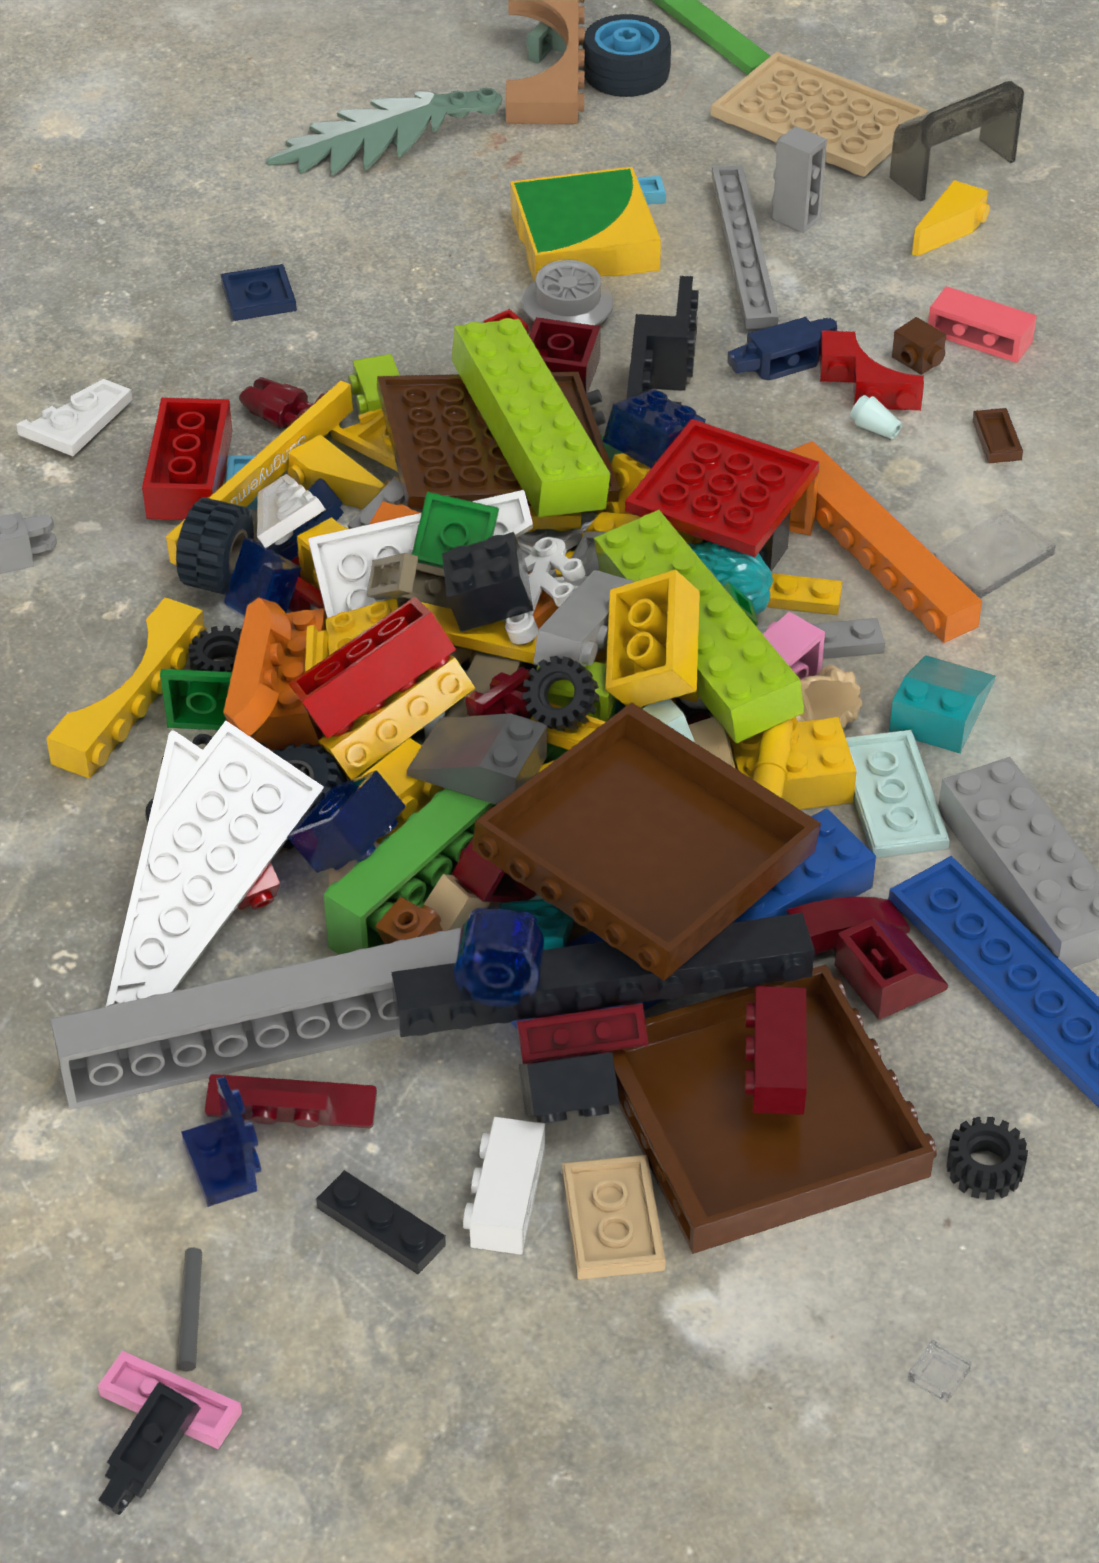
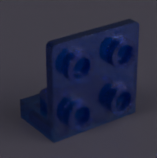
M649 390L613 404L602 442L652 468L691 419L703 423L706 422V419L697 415L693 408L679 405L669 400L665 393L658 390Z
M245 538L232 574L230 589L225 596L224 602L245 615L247 605L259 597L277 603L287 613L301 567L271 549L265 548L254 539Z
M225 1076L217 1078L222 1119L181 1131L184 1147L208 1207L256 1192L255 1174L262 1171L258 1154L254 1148L258 1146L254 1126L251 1121L244 1122L242 1114H245V1108L241 1094L238 1089H230Z

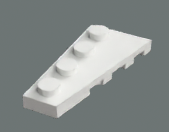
M285 474L258 492L257 537L265 548L273 543L280 545L293 535V530L326 509L316 496H313L311 492L306 491L302 485H298L293 478Z

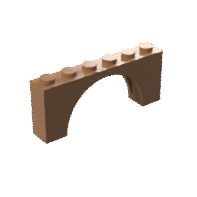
M508 0V15L532 18L550 26L561 36L567 48L562 57L544 72L523 79L506 80V124H578V112H584V93H578V89H584V71H578V67H584V49H578V46H583L584 27H579V24H584L585 6H579V3H585V0Z

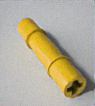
M797 717L763 731L759 746L758 762L754 765L752 771L754 781L781 798L784 783L788 777L786 765L791 749L792 731L797 726Z

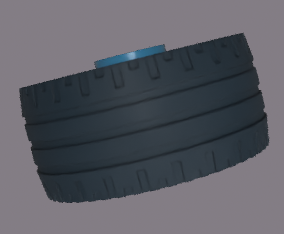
M616 14L593 22L585 31L583 43L584 77L589 85L596 90L614 96L634 97L652 93L661 88L668 80L671 66L670 34L667 28L657 20L637 14Z

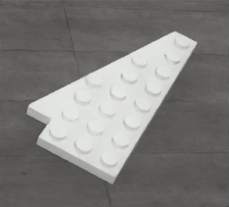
M227 721L220 727L204 750L173 729L168 735L106 1006L175 991L323 792L324 787Z

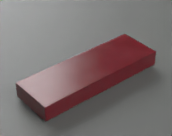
M643 1003L516 1021L522 1063L649 1045Z

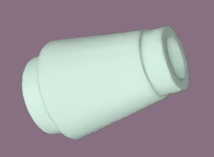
M866 395L861 396L850 413V418L855 421L856 426L888 437L891 440L897 436L903 424L874 396L870 398Z

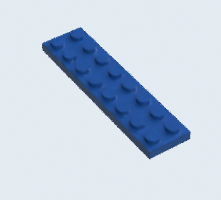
M952 856L890 888L888 899L1099 1108V997Z

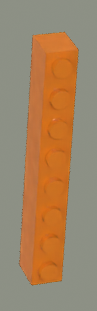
M814 441L789 450V452L819 461L815 519L823 529H827L839 541L840 545L860 562L863 568L868 569L886 590L894 594L902 602L903 606L924 624L928 631L933 632L945 643L979 627L982 600Z

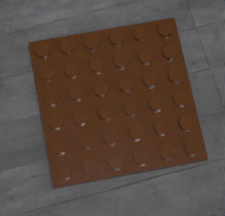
M551 372L610 472L607 502H618L620 489L579 372ZM459 374L377 376V391L407 507L423 509L427 492L472 502L522 490Z

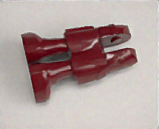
M264 377L256 379L253 387H246L239 395L240 402L250 410V413L283 429L288 428L315 404L308 402V396L303 389L291 386L290 384H281ZM328 391L321 393L317 398L316 402Z

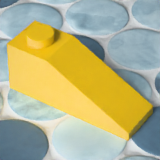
M954 180L916 226L912 255L920 256L973 233L981 222L984 223L989 215L990 205L987 204L988 190Z
M321 434L288 452V475L298 485H302L307 491L315 481L322 478L342 501V504L364 509L386 487L384 483Z

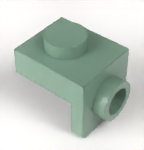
M542 22L533 31L529 32L526 39L529 61L540 63L552 49L565 52L567 48L561 36L550 26Z

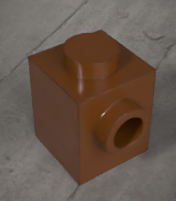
M915 317L894 331L892 358L922 375L943 361L946 353V334Z

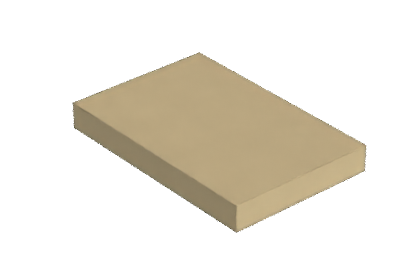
M647 1155L562 1163V1177L577 1279L665 1271L666 1261Z

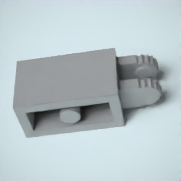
M21 512L0 516V574L33 567L32 554L45 552V550L49 551L56 547V535L50 532L54 528L52 517L44 514L23 518Z

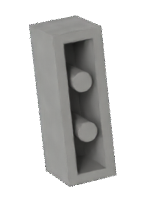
M794 126L777 140L775 145V152L777 153L776 168L773 173L775 187L772 197V220L804 233L821 218L827 147L826 138Z

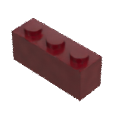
M756 986L754 1003H746L745 1027L753 1028V1036H746L745 1061H753V1069H746L745 1095H753V1113L804 1115L807 1093L806 988Z

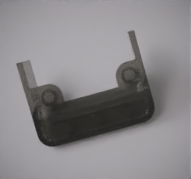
M1007 81L980 90L901 123L894 132L889 178L920 202L925 200L931 147L981 127L979 141L1009 163L1015 162L1024 90L1014 82Z

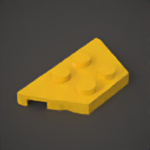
M382 407L378 410L358 415L360 423L344 429L340 428L338 424L330 431L334 440L398 472Z

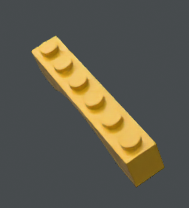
M164 597L146 619L148 632L147 648L141 663L133 675L120 688L104 699L83 709L67 713L47 736L46 740L51 765L90 779L100 766L106 764L114 748L119 742H123L127 738L132 726L139 718L145 716L150 704L159 694L163 693L160 678L161 669L182 670L189 658L188 647L189 644H192V639L194 636L200 638V632L203 630L207 631L204 626L203 610Z

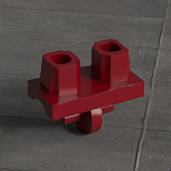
M521 667L511 675L500 672L492 678L488 692L485 694L478 691L472 692L465 699L468 715L480 716L511 713L531 719L533 715L527 711L525 706L528 705V702L523 700L522 693L528 690L523 684L525 679H530V670Z

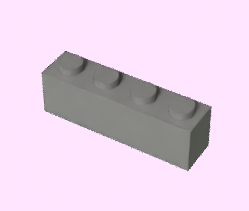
M594 570L538 629L534 664L539 666L538 662L543 659L551 662L550 657L558 656L560 659H563V656L573 661H577L584 667L592 665L597 653L601 649L605 650L607 648L610 589L635 581Z

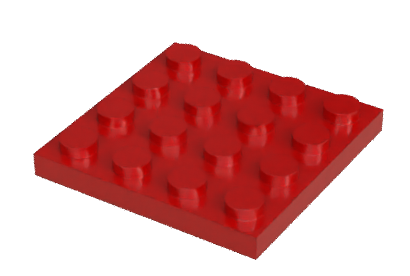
M691 419L625 500V512L643 517L660 510L676 530L756 557L819 473V461Z

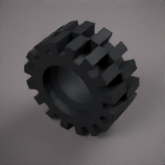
M224 625L223 630L218 631V627L214 626L211 627L212 633L203 630L200 632V638L194 636L192 644H189L188 647L190 670L232 672L242 629L236 627L232 632L230 626ZM219 657H232V659L226 661H214V659Z
M558 656L550 657L551 662H547L544 659L538 662L540 666L538 670L532 668L529 671V674L533 676L530 681L525 679L523 684L528 689L527 692L522 693L523 700L528 702V705L525 706L527 711L533 715L534 719L547 725L550 729L554 728L557 731L565 732V728L570 730L578 729L577 723L586 724L589 721L586 715L589 712L594 715L597 709L593 706L594 701L599 702V694L595 692V689L599 688L597 682L592 679L593 675L589 670L569 657L563 656V659H560ZM558 680H569L574 686L572 701L563 708L552 707L547 697L550 686Z
M987 1116L986 1123H982L980 1117H975L972 1119L971 1126L967 1121H964L960 1124L959 1130H954L950 1139L946 1165L947 1172H951L950 1180L953 1184L960 1181L958 1189L963 1193L968 1188L973 1189L971 1197L979 1199L980 1192L986 1193V1200H994L995 1192H998L1001 1198L1008 1196L1009 1189L1014 1192L1018 1188L1019 1181L1022 1182L1028 1156L1025 1138L1019 1139L1020 1131L1016 1127L1010 1132L1008 1131L1009 1122L1002 1120L1000 1126L995 1125V1117ZM977 1151H989L1000 1156L1003 1162L997 1165H984L974 1160L971 1154Z

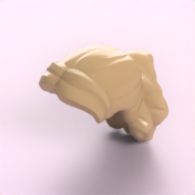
M828 665L821 669L818 674L800 680L804 713L796 716L797 722L839 717L842 728H845L847 722H853L858 719V713L863 703L860 698L861 687L857 685L853 671L844 672L834 665Z

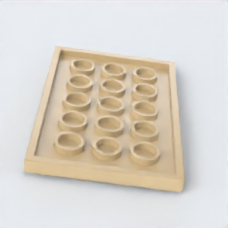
M776 51L711 105V116L723 120L725 123L748 130L750 133L773 140L775 143H777V140L782 135H785L794 126H797L827 139L825 159L827 164L838 166L855 175L864 177L927 121L928 110Z

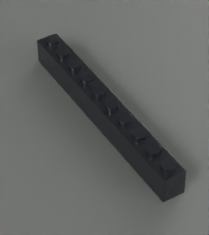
M803 913L731 923L666 980H662L652 972L645 970L632 958L617 948L610 946L606 941L394 971L391 972L393 1001L400 1037L424 1036L429 1033L448 1030H465L475 1026L496 1023L505 1024L516 1020L551 1017L557 1014L577 1011H592L598 1008L618 1005H633L639 1002L659 999H674L679 996L700 993H715L720 990L741 987H756L761 984L781 981H797L802 978L812 977L815 949Z

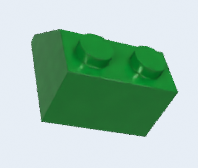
M161 669L160 678L167 728L219 730L224 722L227 721L223 712L232 672Z

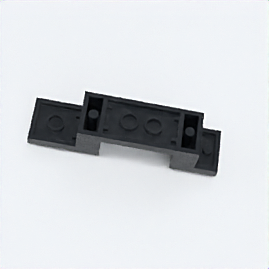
M680 276L676 316L636 314L624 414L623 450L626 452L643 450L659 460L687 425L688 416H681L682 402L650 400L648 396H651L652 389L685 391L686 378H693L699 290H693V276Z

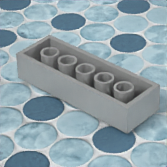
M1007 757L942 779L938 804L942 818L1010 912L1069 969L1098 959L1099 873L1012 758Z

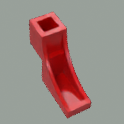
M822 330L820 382L853 383L854 405L861 396L866 395L869 398L874 396L887 409L921 410L924 376L898 372L877 363L862 350L854 331Z

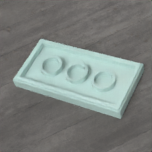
M912 730L847 737L846 740L857 771L854 803L869 849L876 855V858L948 849L950 839Z

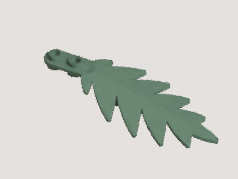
M481 88L477 91H452L448 94L418 91L414 93V98L392 97L372 99L371 106L377 109L339 110L337 116L346 121L311 123L309 130L315 132V135L287 139L286 146L289 148L267 158L266 164L279 165L299 161V173H304L331 152V175H335L346 166L362 146L364 147L363 169L367 170L379 159L390 143L397 145V157H402L420 138L430 120L432 131L436 132L441 127L446 114L456 118L466 117L472 111L485 115L494 114L502 104V96L492 88Z

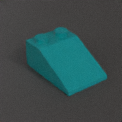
M925 655L905 675L893 698L889 732L912 730L916 741L961 754L995 682L996 675Z

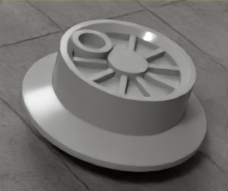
M559 260L549 263L539 270L536 275V281L530 284L523 294L522 305L524 312L533 322L538 317L598 326L611 314L613 297L610 290L601 282V277L595 268L581 261Z

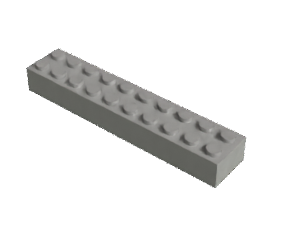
M461 928L438 931L430 935L398 940L385 945L358 949L349 953L317 958L313 961L277 967L268 971L236 976L223 981L195 985L187 989L155 994L142 999L119 1004L115 1003L106 1007L52 1018L50 1021L69 1110L206 1079L211 1074L224 1075L399 1035L400 1032L393 1001L391 972L473 960Z

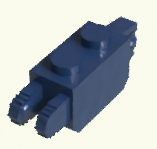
M802 317L748 333L747 344L729 351L727 363L735 373L755 371L761 379L769 381L817 367L820 360L822 330L837 331V321L831 318H823L810 322L807 317Z

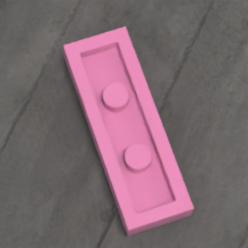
M121 1351L98 1385L101 1397L138 1413L156 1384L161 1382L201 1407L185 1435L216 1449L220 1448L242 1414L241 1403Z

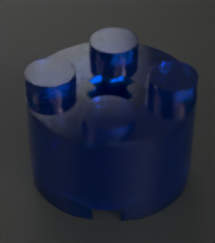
M474 909L470 913L469 919L461 928L454 966V978L461 990L463 985L472 992V999L481 1004L495 1007H506L520 1003V997L525 996L529 992L531 996L539 985L544 950V937L537 926L536 917L529 912L518 913L507 909Z

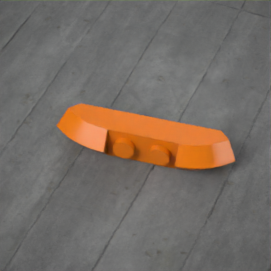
M259 597L247 605L223 712L227 722L251 738L258 733L276 705L279 693H277L278 668L283 665V651L291 638L290 621L285 611L277 603Z

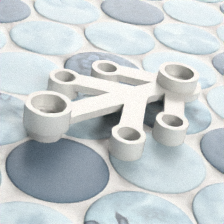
M552 537L540 539L530 550V556L524 559L528 571L533 569L532 573L528 575L533 611L506 619L505 629L510 641L514 644H526L536 638L538 627L533 613L542 589L553 598L555 605L560 607L574 592V588L570 583L580 581L585 576L581 560L578 558L568 559L565 556L567 549L564 541ZM558 569L566 582L559 583L548 574L549 571Z

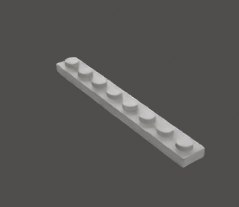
M743 165L712 167V181L745 328L764 329L778 325L779 316Z

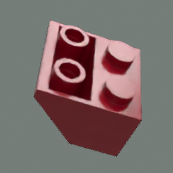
M871 918L841 931L837 935L834 965L878 1020L948 989L946 981L902 929Z

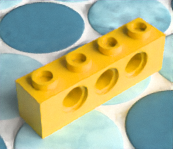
M449 655L450 659L441 667L434 670L429 668L417 677L418 681L411 688L403 692L398 690L385 699L386 703L376 712L371 714L364 713L353 721L354 725L346 733L340 736L332 735L328 739L324 736L318 741L325 752H329L347 778L350 780L356 778L475 689L455 657Z

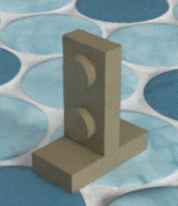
M407 553L372 560L366 597L378 600L394 597L406 601L416 597L420 602L451 609L446 595L444 569L418 563V556Z

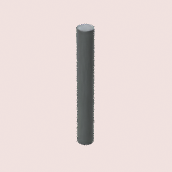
M195 1247L186 1249L184 1255L178 1368L182 1371H192L196 1368L202 1250Z

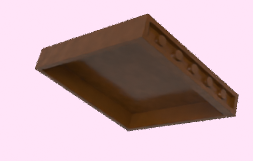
M631 702L478 818L475 822L472 850L477 852L483 859L490 861L505 871L515 881L521 882L540 895L547 903L553 904L572 917L579 925L585 926L597 934L610 946L617 948L632 958L642 968L652 972L662 980H666L815 852L821 823Z
M826 964L813 968L812 977L802 978L797 981H781L759 985L806 988L807 1093L804 1115L753 1113V1095H745L746 1069H753V1061H745L746 1036H753V1028L745 1027L746 1003H754L756 987H748L646 1018L645 1023L649 1045L606 1051L613 1054L620 1103L618 1105L643 1155L648 1157L649 1167L692 1254L931 1177L933 1160L937 1156L935 1142L929 1133L923 1132L918 1123V1116L911 1101H905L900 1092L896 1074L892 1069L887 1070L881 1059L880 1048L876 1040L873 1038L869 1039L863 1029V1020L859 1011L856 1008H851L846 999L845 989L839 978L834 979Z

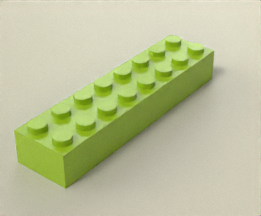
M506 318L495 322H470L465 325H455L451 361L522 490L525 491V495L537 517L606 509L610 472L520 320Z
M660 510L594 537L601 572L636 582L676 569L700 591L696 694L735 743H739L804 713L800 678Z

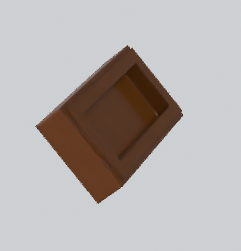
M1007 408L974 411L973 423L988 463L1021 461L1023 449Z

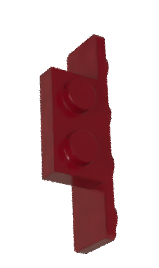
M211 1074L208 1082L205 1113L208 1117L244 1119L259 1124L286 1122L294 1123L301 1127L328 1125L372 1128L374 1126L377 1088L374 1085Z

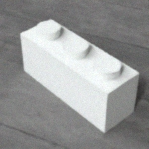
M494 1117L491 1132L483 1133L480 1145V1158L484 1159L483 1167H475L471 1191L476 1194L474 1203L467 1202L463 1219V1228L470 1229L471 1248L523 1254L545 1152V1124Z

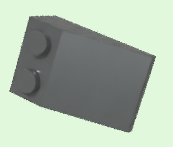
M511 713L439 718L408 767L407 776L497 805L539 772L547 758V725Z

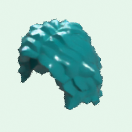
M713 542L687 543L722 586L730 582L752 601L755 614H759L767 608V604L770 601L769 589L773 578L771 570L759 553L756 557H752Z

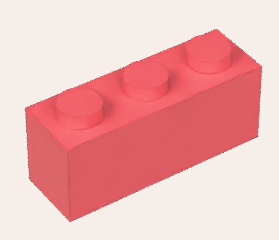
M946 286L930 306L928 324L945 333L946 340L1018 363L1033 342L1037 315Z

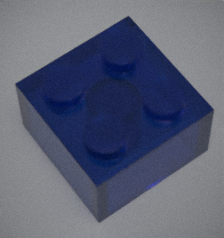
M375 770L332 787L287 838L316 873L332 867L334 870H338L349 861L356 860V862H361L369 857L376 849L374 842L396 827L398 824L396 817L406 806L379 772Z

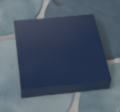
M284 264L221 274L222 287L233 321L297 311L296 300Z

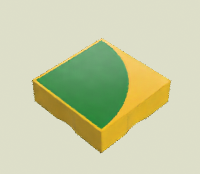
M633 166L510 181L511 215L519 239L526 248V260L533 281H536V275L542 267L559 260H576L587 263L598 271L600 277L660 271L661 238Z

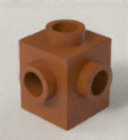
M402 897L394 903L375 926L384 944L443 931L440 925L441 918L433 909L426 905L420 908Z

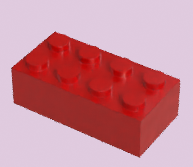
M161 397L142 485L146 519L184 520L196 501H199L200 498H209L223 486L233 432L229 399Z
M413 597L289 683V686L328 739L332 735L340 736L346 733L354 725L353 721L364 713L371 714L379 710L386 703L385 699L397 690L403 692L411 688L418 681L417 677L429 668L434 670L444 665L450 659L449 654L454 652L456 648L433 613L416 597Z

